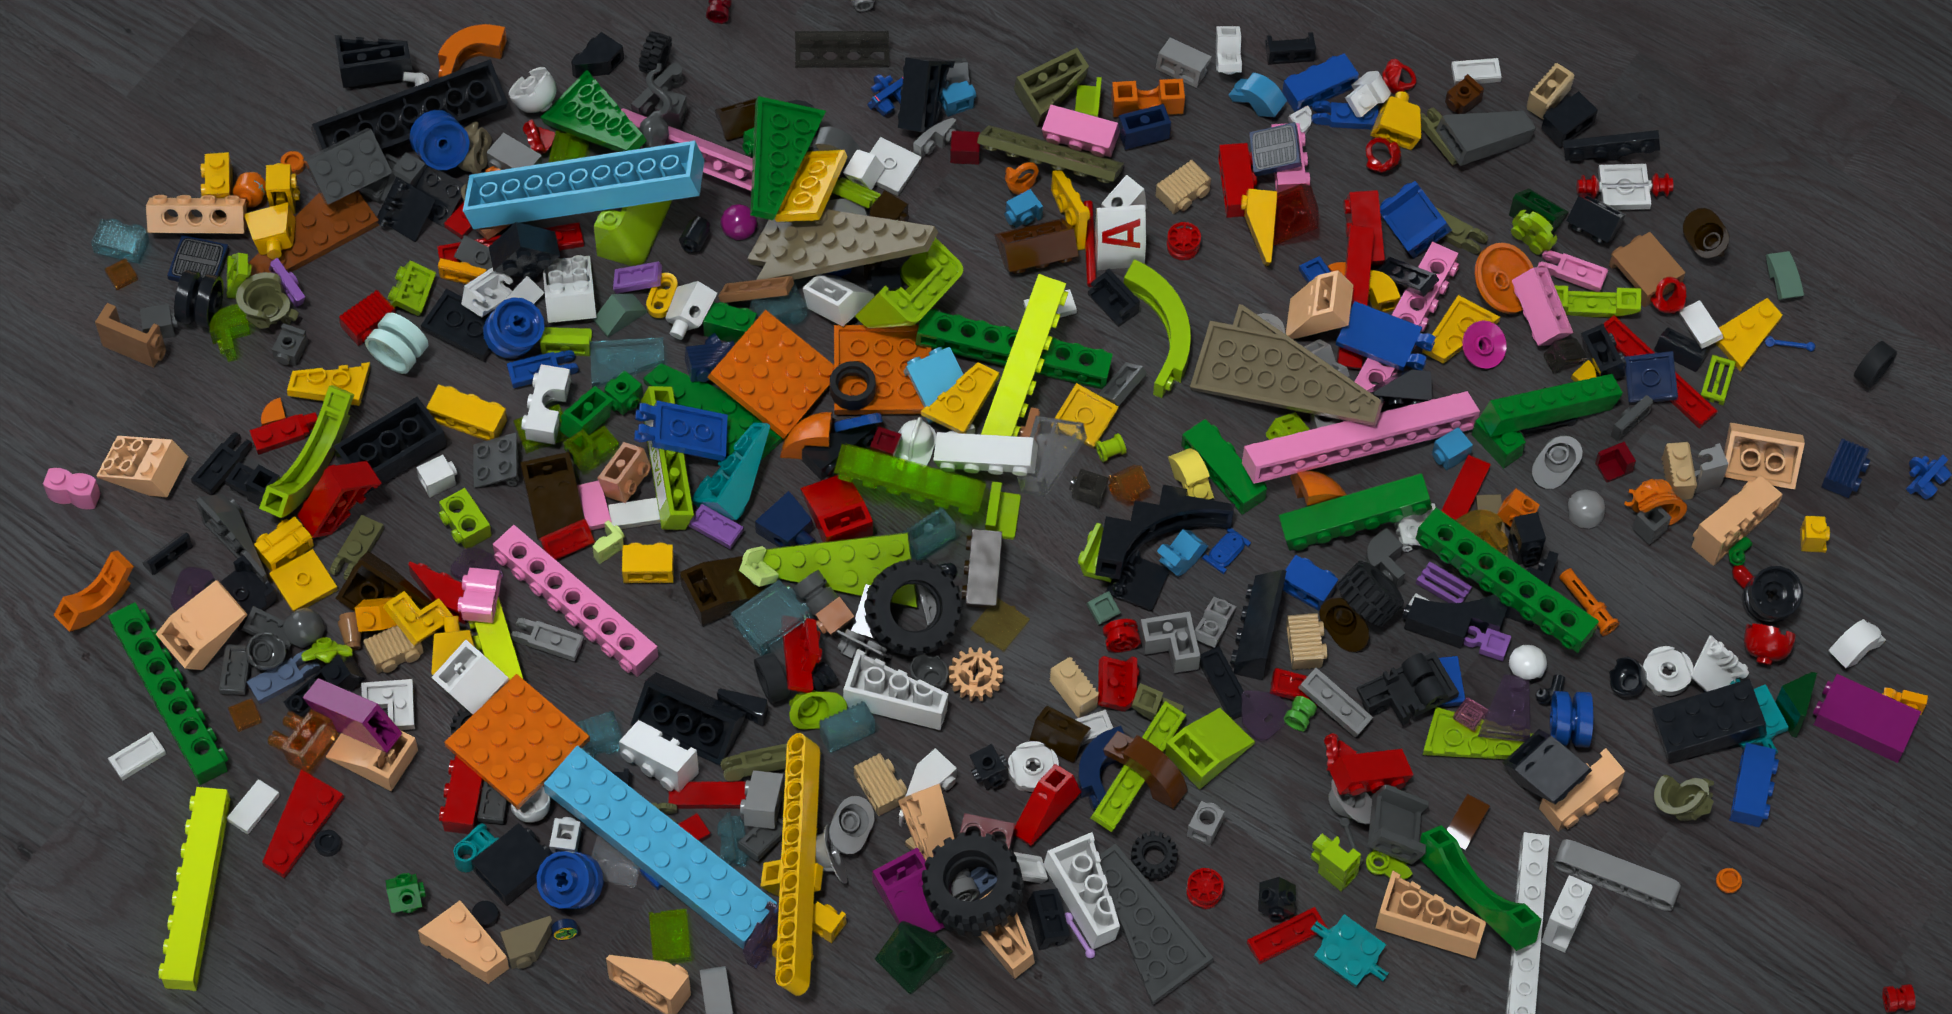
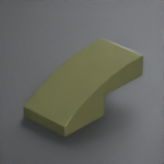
M1141 683L1138 685L1131 705L1137 712L1150 720L1154 719L1165 701L1181 712L1184 706L1162 697L1163 692Z

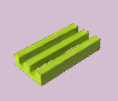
M844 177L837 180L832 193L866 208H870L881 195Z
M1712 355L1701 396L1704 399L1708 398L1709 402L1713 403L1714 400L1718 401L1719 405L1724 404L1736 361ZM1715 362H1718L1720 365L1711 393L1707 390ZM1725 365H1728L1729 369L1721 395H1718L1716 393Z

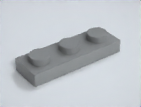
M1316 667L1298 687L1355 738L1373 718Z

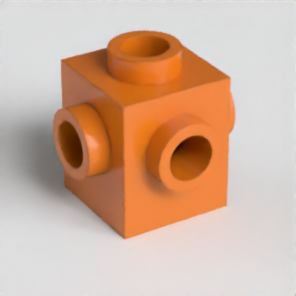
M1515 488L1504 499L1496 517L1511 527L1514 517L1536 513L1540 505Z

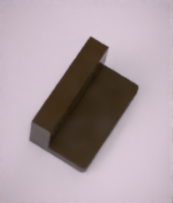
M757 98L715 109L716 118L721 122L726 140L744 136L745 131L754 128L755 102Z
M1046 705L1035 720L1029 740L1043 743L1045 747L1050 750L1052 749L1056 755L1073 763L1077 758L1080 746L1088 737L1091 728Z

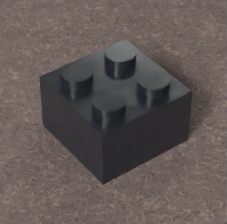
M515 222L489 246L494 272L520 278L528 276L531 280H534L560 256L555 231Z

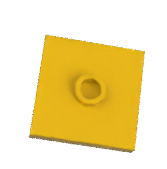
M1076 383L1052 421V426L1094 449L1095 442L1100 440L1118 411L1119 406Z
M313 549L269 573L270 578L292 612L301 608H307L338 591L337 585Z

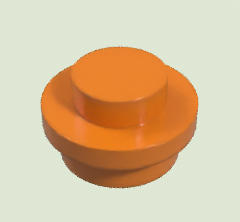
M1733 868L1722 869L1716 876V885L1724 893H1735L1741 887V875Z

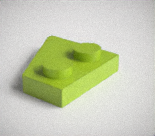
M236 253L227 257V298L236 299L239 286L251 275V264H248V254Z

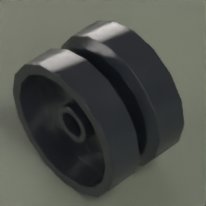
M184 271L179 280L175 295V320L185 324H191L195 320L198 326L210 328L213 320L219 315L224 292L222 277L207 274L202 278L200 272Z

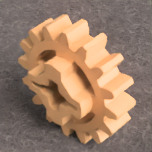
M970 647L968 654L960 651L959 659L953 657V666H949V674H951L949 675V683H954V692L960 690L961 698L967 694L970 701H973L974 696H978L979 700L983 701V695L985 694L990 698L992 697V689L999 691V683L1003 682V675L1001 674L1003 673V666L998 665V657L991 658L992 652L990 650L983 654L981 647H979L977 652H973V649ZM976 669H978V674L976 675L975 680H973L974 673H976Z

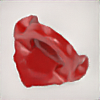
M1391 59L1387 63L1382 76L1391 93L1395 95L1397 92H1404L1415 86L1416 75L1410 67L1403 65L1398 59ZM1402 69L1411 75V83H1404L1399 80Z
M533 119L526 122L523 126V132L528 137L527 140L531 146L530 148L540 154L546 153L553 144L555 132L537 127Z
M1377 137L1370 140L1366 146L1365 151L1368 158L1366 167L1375 172L1382 173L1392 170L1401 159V151L1397 142L1390 143L1385 138ZM1377 142L1384 143L1391 155V158L1384 164L1372 154V146Z
M1674 277L1663 278L1656 287V297L1651 298L1650 301L1660 312L1675 313L1685 307L1687 297L1685 284L1679 282ZM1674 283V293L1665 301L1662 295L1663 289L1667 284Z
M1332 733L1324 738L1328 758L1327 771H1329V767L1341 755L1357 754L1345 742L1340 741L1337 734Z

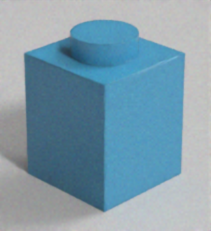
M1458 427L1434 442L1432 455L1434 460L1439 465L1442 464L1447 471L1466 460L1468 455H1471L1473 444Z

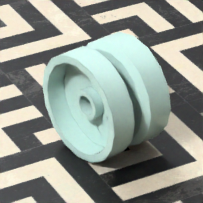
M386 313L378 323V329H374L365 340L368 351L376 360L385 367L400 374H407L416 363V358H419L429 346L427 338L416 325L395 313Z

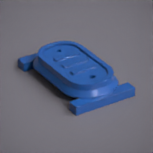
M1228 528L1227 534L1210 550L1209 556L1205 554L1202 559L1224 574L1227 571L1224 567L1228 566L1236 558L1244 546L1249 547L1251 542L1232 528Z

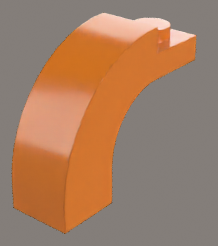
M490 24L474 25L453 34L446 40L438 53L440 64L438 78L458 71L465 61L473 57L486 56L501 59L507 41L505 27Z
M118 550L111 552L97 578L82 591L64 596L53 616L69 632L81 629L95 622L108 612L125 594L131 584L127 579L134 566Z

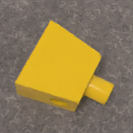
M1400 91L1395 94V97L1390 96L1380 108L1370 136L1375 138L1382 137L1390 143L1397 142L1400 147L1412 150L1421 139L1420 107L1409 103V94Z
M288 202L244 214L259 254H267L268 258L276 259L281 257V250L293 246L296 219Z
M458 616L443 617L445 632L434 633L432 675L439 670L465 640L475 647L471 630H460Z

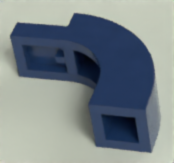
M1121 726L1099 734L1089 743L1082 754L1079 764L1078 786L1081 790V799L1088 797L1092 810H1096L1106 794L1100 780L1101 773L1107 766L1118 762L1105 756L1103 749L1117 731L1124 734Z

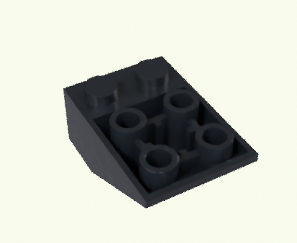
M1540 729L1502 762L1518 785L1555 805L1562 801L1577 784L1582 783L1592 771L1587 764L1553 736Z

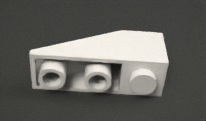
M935 748L917 764L906 796L939 783L941 791L944 789L946 791L949 790L956 783L957 768ZM900 810L899 826L902 828L906 824V820L902 810Z

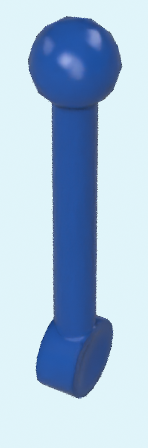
M1772 336L1765 338V344L1769 347L1775 344L1806 348L1808 351L1815 349L1813 342L1805 344L1774 340Z

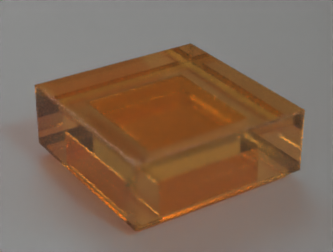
M126 258L105 268V273L116 291L138 280L136 273Z
M252 698L228 707L238 732L262 723Z

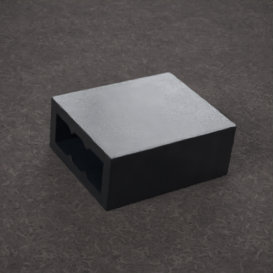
M520 823L516 824L471 861L475 874L506 906L537 882V873L540 865L546 857L553 854L546 845L541 846L536 841L537 837L529 827L525 829Z

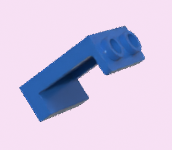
M1416 181L1404 185L1398 194L1385 199L1380 205V214L1413 259L1428 249L1432 242L1436 243L1452 231Z

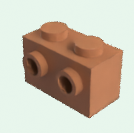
M623 442L598 476L605 497L626 503L630 496L635 493L638 485L651 469L644 448Z

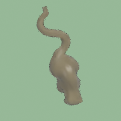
M473 122L464 128L470 140L469 151L465 159L458 164V167L466 172L478 174L482 173L481 170L487 165L486 152L489 150L492 139L487 130L483 127L478 129V122ZM468 184L463 185L461 188V195L464 201Z

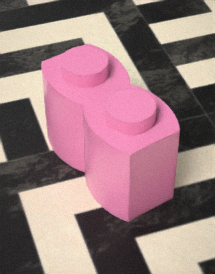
M62 468L48 469L43 482L46 494L51 501L59 504L72 503L81 509H95L101 494L94 477L84 473L72 474Z
M469 568L468 575H463L462 590H465L464 596L459 597L458 612H461L463 620L493 623L501 585L499 570Z

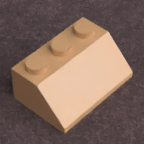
M1730 423L1724 451L1728 462L1724 477L1754 481L1761 475L1773 486L1795 490L1805 444L1803 435Z

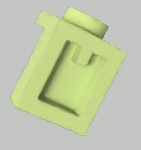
M609 520L604 523L607 537L599 538L592 546L594 558L599 564L621 551L624 545L623 538L625 536L618 525L613 526Z

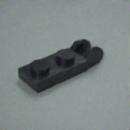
M237 432L232 433L191 478L192 484L212 495L229 476L236 464L241 462L242 458L248 454L253 443L246 440L234 451L233 449L239 442L241 435Z

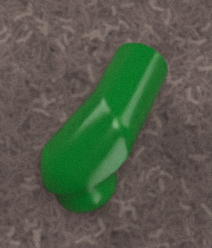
M1744 536L1728 550L1729 562L1734 566L1742 565L1745 562V552L1752 546V542L1748 537Z

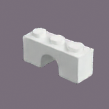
M541 364L539 373L534 374V393L528 396L527 408H529L528 415L523 416L521 429L525 430L526 440L555 444L560 427L559 411L549 410L545 406L552 401L566 402L571 384L570 369Z

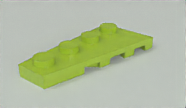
M1436 707L1422 755L1507 759L1533 734L1481 720L1474 729L1456 718L1458 713Z

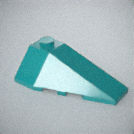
M753 423L734 444L733 448L735 451L723 461L718 462V465L721 467L712 477L707 475L691 498L692 504L697 507L703 504L730 520H737L744 513V507L750 499L769 433L770 425L768 423Z

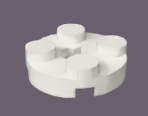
M1658 647L1652 650L1644 661L1643 667L1647 673L1646 685L1657 696L1677 695L1690 685L1692 679L1690 674L1693 670V664L1687 654L1684 652L1681 654L1674 650V647ZM1667 666L1669 670L1673 669L1674 672L1670 676L1663 674L1664 667Z
M1029 741L1022 743L1016 747V750L1008 759V775L1018 790L1033 792L1038 781L1054 764L1059 766L1057 755L1052 749L1050 750L1045 747L1041 742ZM1030 762H1034L1036 766L1040 765V768L1036 771L1028 770L1026 767H1029Z

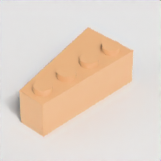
M1761 475L1754 481H1748L1742 488V491L1737 495H1733L1727 503L1699 524L1698 529L1693 534L1692 548L1710 564L1715 566L1732 546L1744 536H1747L1778 507L1783 494Z
M1392 870L1379 912L1376 929L1476 959L1486 922L1458 906L1453 907L1444 902V898L1436 894L1433 896L1421 889L1420 885L1413 881L1411 883L1400 878V874Z

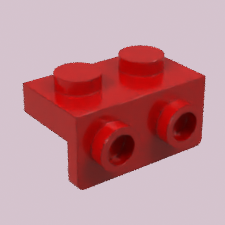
M1106 656L1099 659V706L1123 712L1131 707L1137 691V678L1139 676L1136 657H1131L1127 661Z

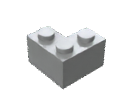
M1190 611L1141 619L1139 634L1144 655L1169 651L1174 673L1199 669L1200 652Z

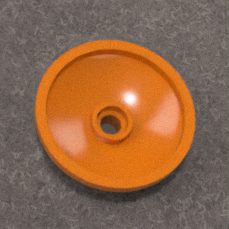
M1495 243L1488 246L1480 253L1475 265V280L1482 297L1490 306L1500 312L1517 313L1522 311L1523 307L1515 294L1512 280L1532 269L1533 265L1525 253L1514 245Z

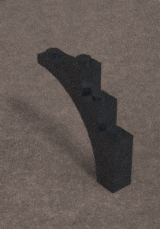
M1163 485L1159 505L1134 501L1131 521L1106 516L1095 575L1120 580L1123 568L1132 554L1143 544L1159 535L1190 527L1231 529L1235 504L1186 496V488Z

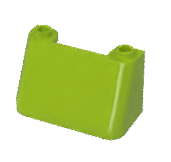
M672 200L623 207L621 212L610 209L601 212L594 224L597 256L628 266L644 264Z
M935 238L928 252L912 255L900 268V276L909 286L906 290L900 287L896 291H889V288L885 285L855 317L863 325L871 329L915 325L960 278L963 273L962 263Z

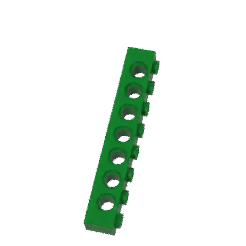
M930 309L920 320L915 344L932 349L950 347L953 354L1006 366L1012 349L1010 346L1013 345L1018 331L1008 326H996L983 320H971L962 315H951L942 313L937 309ZM940 328H945V329H947L948 331H945V332H944V331H941V330H939V329H940ZM963 334H969L972 337H965ZM1054 337L1048 351L1043 349L1041 358L1045 360L1041 372H1035L1036 374L1098 389L1105 387L1113 353H1108L1103 349L1084 347L1079 343L1063 342ZM986 340H993L995 343H989ZM1057 357H1064L1066 360H1060ZM1086 362L1089 364V366H1085L1081 363Z
M1435 508L1418 527L1415 539L1423 548L1430 549L1443 562L1450 563L1456 567L1463 576L1479 583L1483 590L1499 597L1503 604L1516 609L1523 618L1536 623L1543 632L1556 637L1566 648L1573 649L1579 653L1596 632L1599 623L1597 619L1438 508ZM1440 537H1445L1449 541H1443ZM1460 551H1465L1469 553V555H1463L1460 553ZM1485 565L1490 569H1483L1480 566ZM1504 579V580L1509 581L1510 583H1509V584H1505V583L1501 582L1500 580ZM1521 594H1527L1530 598H1525ZM1541 608H1547L1551 612H1544ZM1562 623H1569L1571 627L1564 626Z
M136 602L108 615L115 634L199 785L228 772L225 762L229 761L222 747L217 749L214 743L217 741V738L212 728L206 729L203 722L206 719L200 707L194 708L192 702L195 699L188 687L184 689L180 682L184 681L177 667L174 669L171 667L170 662L173 660L167 648L161 649L159 645L161 640L156 635L157 630L155 628L150 629L147 623L151 621L145 609L139 610ZM134 631H141L138 635H131ZM153 650L150 654L143 655L145 651ZM157 670H164L161 674H153ZM167 690H175L172 694H164ZM178 710H186L183 714H175ZM189 730H197L194 734H187ZM203 749L209 750L206 754H198Z

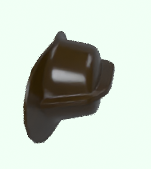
M1698 208L1691 211L1684 220L1683 233L1694 251L1700 257L1706 259L1725 256L1724 252L1729 245L1730 235L1720 218L1707 208Z
M1331 598L1321 605L1319 611L1320 620L1323 621L1324 627L1340 648L1349 652H1357L1367 645L1369 640L1367 624L1350 607L1345 599Z

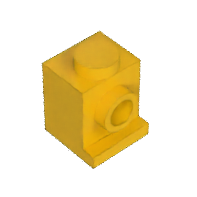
M1805 516L1800 528L1801 551L1826 553V541H1829L1830 527L1827 526L1825 517Z
M817 901L816 904L813 903L812 931L832 943L846 925V913L841 911L838 915L832 906L828 904L823 905Z

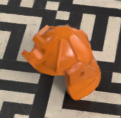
M1649 479L1642 482L1636 490L1629 489L1628 493L1633 495V500L1631 502H1624V505L1632 508L1637 513L1640 511L1646 513L1655 507L1661 506L1672 517L1669 526L1678 522L1687 511L1686 503L1674 493L1671 485L1663 479Z

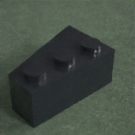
M335 35L343 88L403 79V72L413 73L408 41L378 39V42L364 41V37H356V40L342 39V35Z
M930 57L905 58L903 85L900 92L901 103L898 113V128L925 132L937 124L943 104L939 101L943 89L948 88L947 74L949 68H954L955 61Z

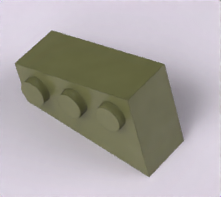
M1078 48L1016 78L1014 91L1037 127L1046 119L1050 105L1059 106L1086 78L1089 65Z

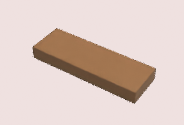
M792 276L727 283L719 294L720 302L727 303L786 296L792 289L794 281Z

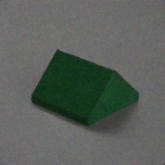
M1528 188L1515 193L1509 216L1515 218L1521 210H1526L1525 213L1531 214L1532 211L1536 212L1552 225L1554 229L1551 233L1554 234L1569 212Z
M1810 672L1783 685L1775 701L1788 725V732L1791 737L1797 738L1805 720L1817 676L1816 672Z

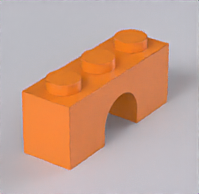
M1183 79L1159 80L1158 87L1148 91L1139 90L1136 87V81L1112 82L1111 101L1113 117H1119L1121 114L1164 104L1168 115L1183 114L1185 103Z

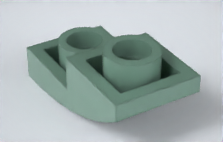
M1790 252L1767 254L1766 260L1769 276L1775 279L1778 300L1804 296L1800 276Z

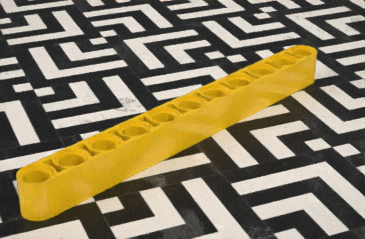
M801 733L794 734L788 740L786 749L775 973L776 983L795 996L804 994L810 984L820 747Z

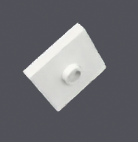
M882 137L879 138L870 152L885 167L875 185L899 196L922 161L921 156Z

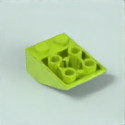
M1218 708L1184 727L1166 742L1165 755L1200 790L1254 745L1255 741L1221 708Z

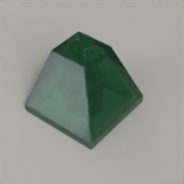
M902 921L875 957V960L909 994H913L941 969L953 951L935 933Z

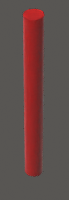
M1087 200L1083 202L1090 212V219L1087 220L1085 241L1087 286L1092 287L1091 283L1096 279L1093 202Z

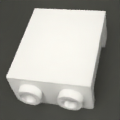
M1568 876L1549 918L1541 941L1542 943L1564 953L1566 952L1585 910V903L1592 890L1591 884L1573 876Z

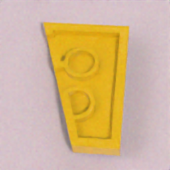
M370 362L361 363V366L348 368V365H341L339 369L333 370L315 368L292 371L287 387V396L324 401L328 387L334 385L353 393L354 397L351 405L360 406L370 372Z

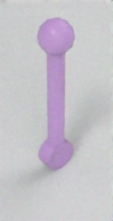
M1069 912L1065 913L1066 922L1084 947L1086 957L1093 958L1095 950L1088 946L1073 922V915Z

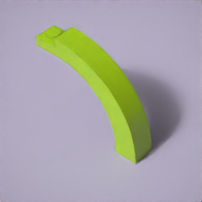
M1134 259L1124 277L1123 283L1135 296L1147 303L1156 312L1168 335V357L1154 382L1153 395L1162 398L1166 390L1170 391L1172 389L1174 381L1181 383L1186 372L1191 341L1189 319L1185 307L1173 287L1155 270Z
M334 385L328 387L318 419L304 448L289 470L279 480L267 485L259 509L282 518L293 512L308 497L335 454L333 446L340 443L350 419L348 412L354 397L353 393Z

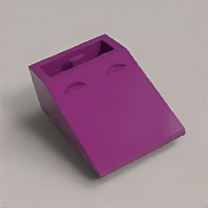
M918 847L872 871L874 887L910 945L945 928L943 923L936 921L927 905L922 889V871L926 870V860Z

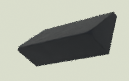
M1668 327L1659 337L1654 351L1657 353L1673 351L1674 362L1696 372L1710 349L1708 347L1701 349L1696 341Z
M185 532L177 536L142 562L144 567L152 575H155L192 547L189 534Z

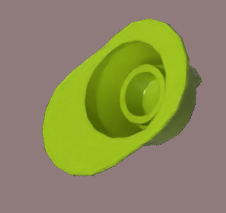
M815 690L810 693L799 692L789 701L791 707L789 712L790 721L793 726L799 729L834 727L845 718L847 713L845 699L834 692H817Z

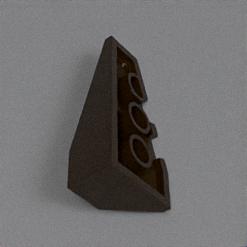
M369 551L358 560L335 598L353 611H355V607L362 600L396 597L403 591L412 597V601L420 610L432 603L428 597L394 568Z

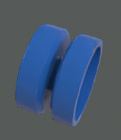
M432 110L423 113L415 120L410 131L409 139L413 150L429 167L436 170H448L456 167L465 159L469 151L470 140L467 131L451 114L445 111Z
M512 297L506 299L486 319L483 327L484 339L488 347L495 354L503 358L516 359L522 357L542 337L544 318L540 310L532 302L524 298Z
M1554 691L1550 709V735L1565 747L1571 738L1575 747L1589 748L1593 732V700L1591 693L1576 692L1573 700H1571V696L1567 691Z
M555 852L546 857L537 873V888L541 897L549 905L561 909H582L593 904L599 897L603 887V872L598 862L590 855L581 852Z

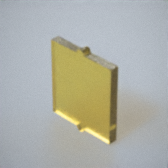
M997 598L996 609L987 608L971 627V631L985 639V643H991L1004 652L1030 619L1017 611L1015 606H1010Z

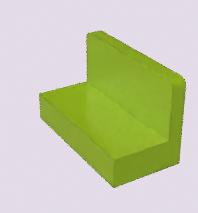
M1097 77L1096 86H1077L1075 111L1098 117L1102 77Z
M545 327L540 338L541 352L546 354L572 350L575 356H590L592 329Z
M992 481L985 530L1001 531L1002 539L1014 540L1021 495L1002 492L1001 482Z

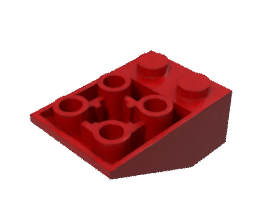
M847 473L800 488L823 542L864 538L873 535V520L863 498Z

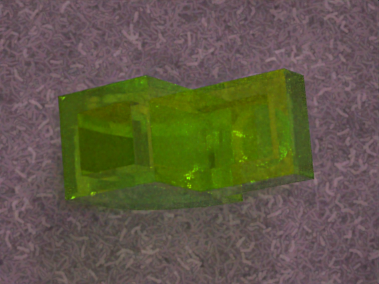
M237 304L220 309L212 317L209 324L213 344L218 343L220 353H226L228 362L237 360L232 339L251 335L248 321L245 318L246 313Z
M604 425L591 435H588L582 429L564 441L563 446L565 452H569L570 458L580 470L587 471L599 466V460L618 449L619 442Z

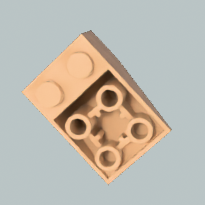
M1339 270L1317 275L1290 298L1286 335L1291 339H1296L1348 326L1353 284Z
M117 436L96 476L99 479L148 496L168 497L188 456L170 439Z
M215 580L170 615L156 635L185 669L203 670L248 614L218 580Z
M401 731V736L387 753L341 733L326 755V758L392 792L418 752L416 738Z

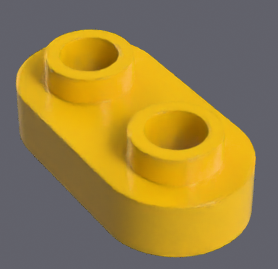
M662 273L661 285L652 287L646 306L649 315L654 318H663L668 312L678 287L677 278L673 274Z

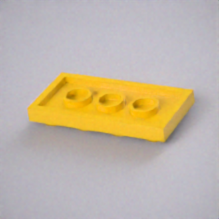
M845 150L806 152L775 216L776 222L820 220L846 162L847 154Z

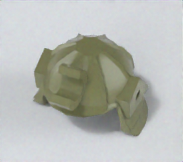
M263 272L252 275L237 290V305L247 314L245 318L259 329L269 328L271 324H277L279 320L289 325L291 320L293 322L296 321L299 314L296 310L290 308V301L284 294L285 290L281 285L280 276L276 273Z
M1663 775L1657 782L1654 790L1655 803L1661 811L1675 815L1680 821L1697 820L1702 815L1709 814L1714 801L1711 799L1713 793L1709 792V787L1714 785V781L1707 778H1692L1679 784L1673 777Z

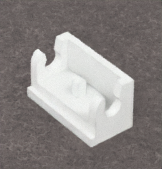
M492 267L464 286L461 304L483 317L494 310L512 292L509 287L503 284V281L511 284L513 280L508 275L494 272Z

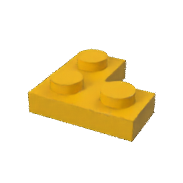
M405 591L386 602L383 606L414 646L443 628V617L453 616L439 598L420 610Z

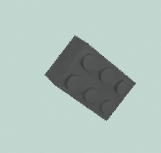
M369 128L303 159L326 204L335 202L392 173L372 130Z

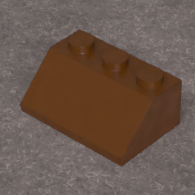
M1063 218L994 234L1004 267L1009 272L1015 274L1025 272L1026 268L1033 266L1035 268H1044L1049 266V263L1055 261L1059 263L1069 262L1072 260V257L1079 256L1074 228Z

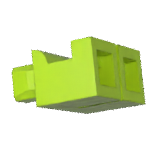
M1322 833L1312 844V848L1315 850L1311 854V859L1319 864L1318 873L1342 892L1358 875L1361 854L1354 848L1347 853L1339 847L1340 839L1338 836L1332 841Z

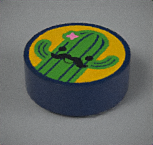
M561 919L551 926L552 936L556 940H569L578 934L577 923L572 919Z

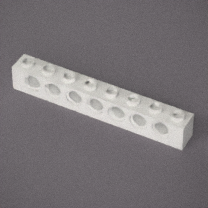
M1524 832L1520 843L1515 903H1525L1542 921L1535 943L1518 951L1511 946L1506 1014H1535L1550 835Z

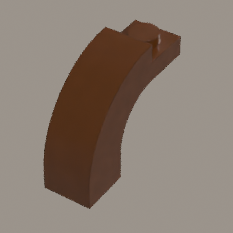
M1117 731L1104 747L1105 756L1130 767L1147 782L1153 799L1174 809L1187 792L1185 779L1177 766L1160 749L1138 735L1135 738H1131Z

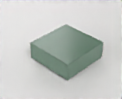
M1109 591L1086 603L1097 625L1121 613Z

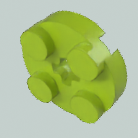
M1521 210L1512 221L1513 228L1511 229V234L1528 245L1534 254L1540 255L1544 251H1549L1557 242V235L1553 238L1551 233L1554 229L1552 225L1536 212L1532 211L1531 214L1525 213L1526 210Z

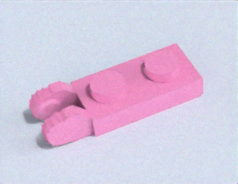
M1552 250L1543 252L1542 258L1547 262L1541 261L1537 266L1547 267L1550 276L1595 292L1601 291L1608 273L1607 268Z

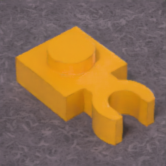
M1884 688L1882 693L1921 711L1920 715H1922L1927 705L1928 695L1903 690L1900 693L1892 688Z

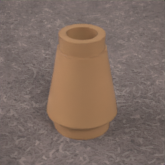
M355 612L341 614L337 623L344 645L350 646L352 651L361 649L362 632H358Z

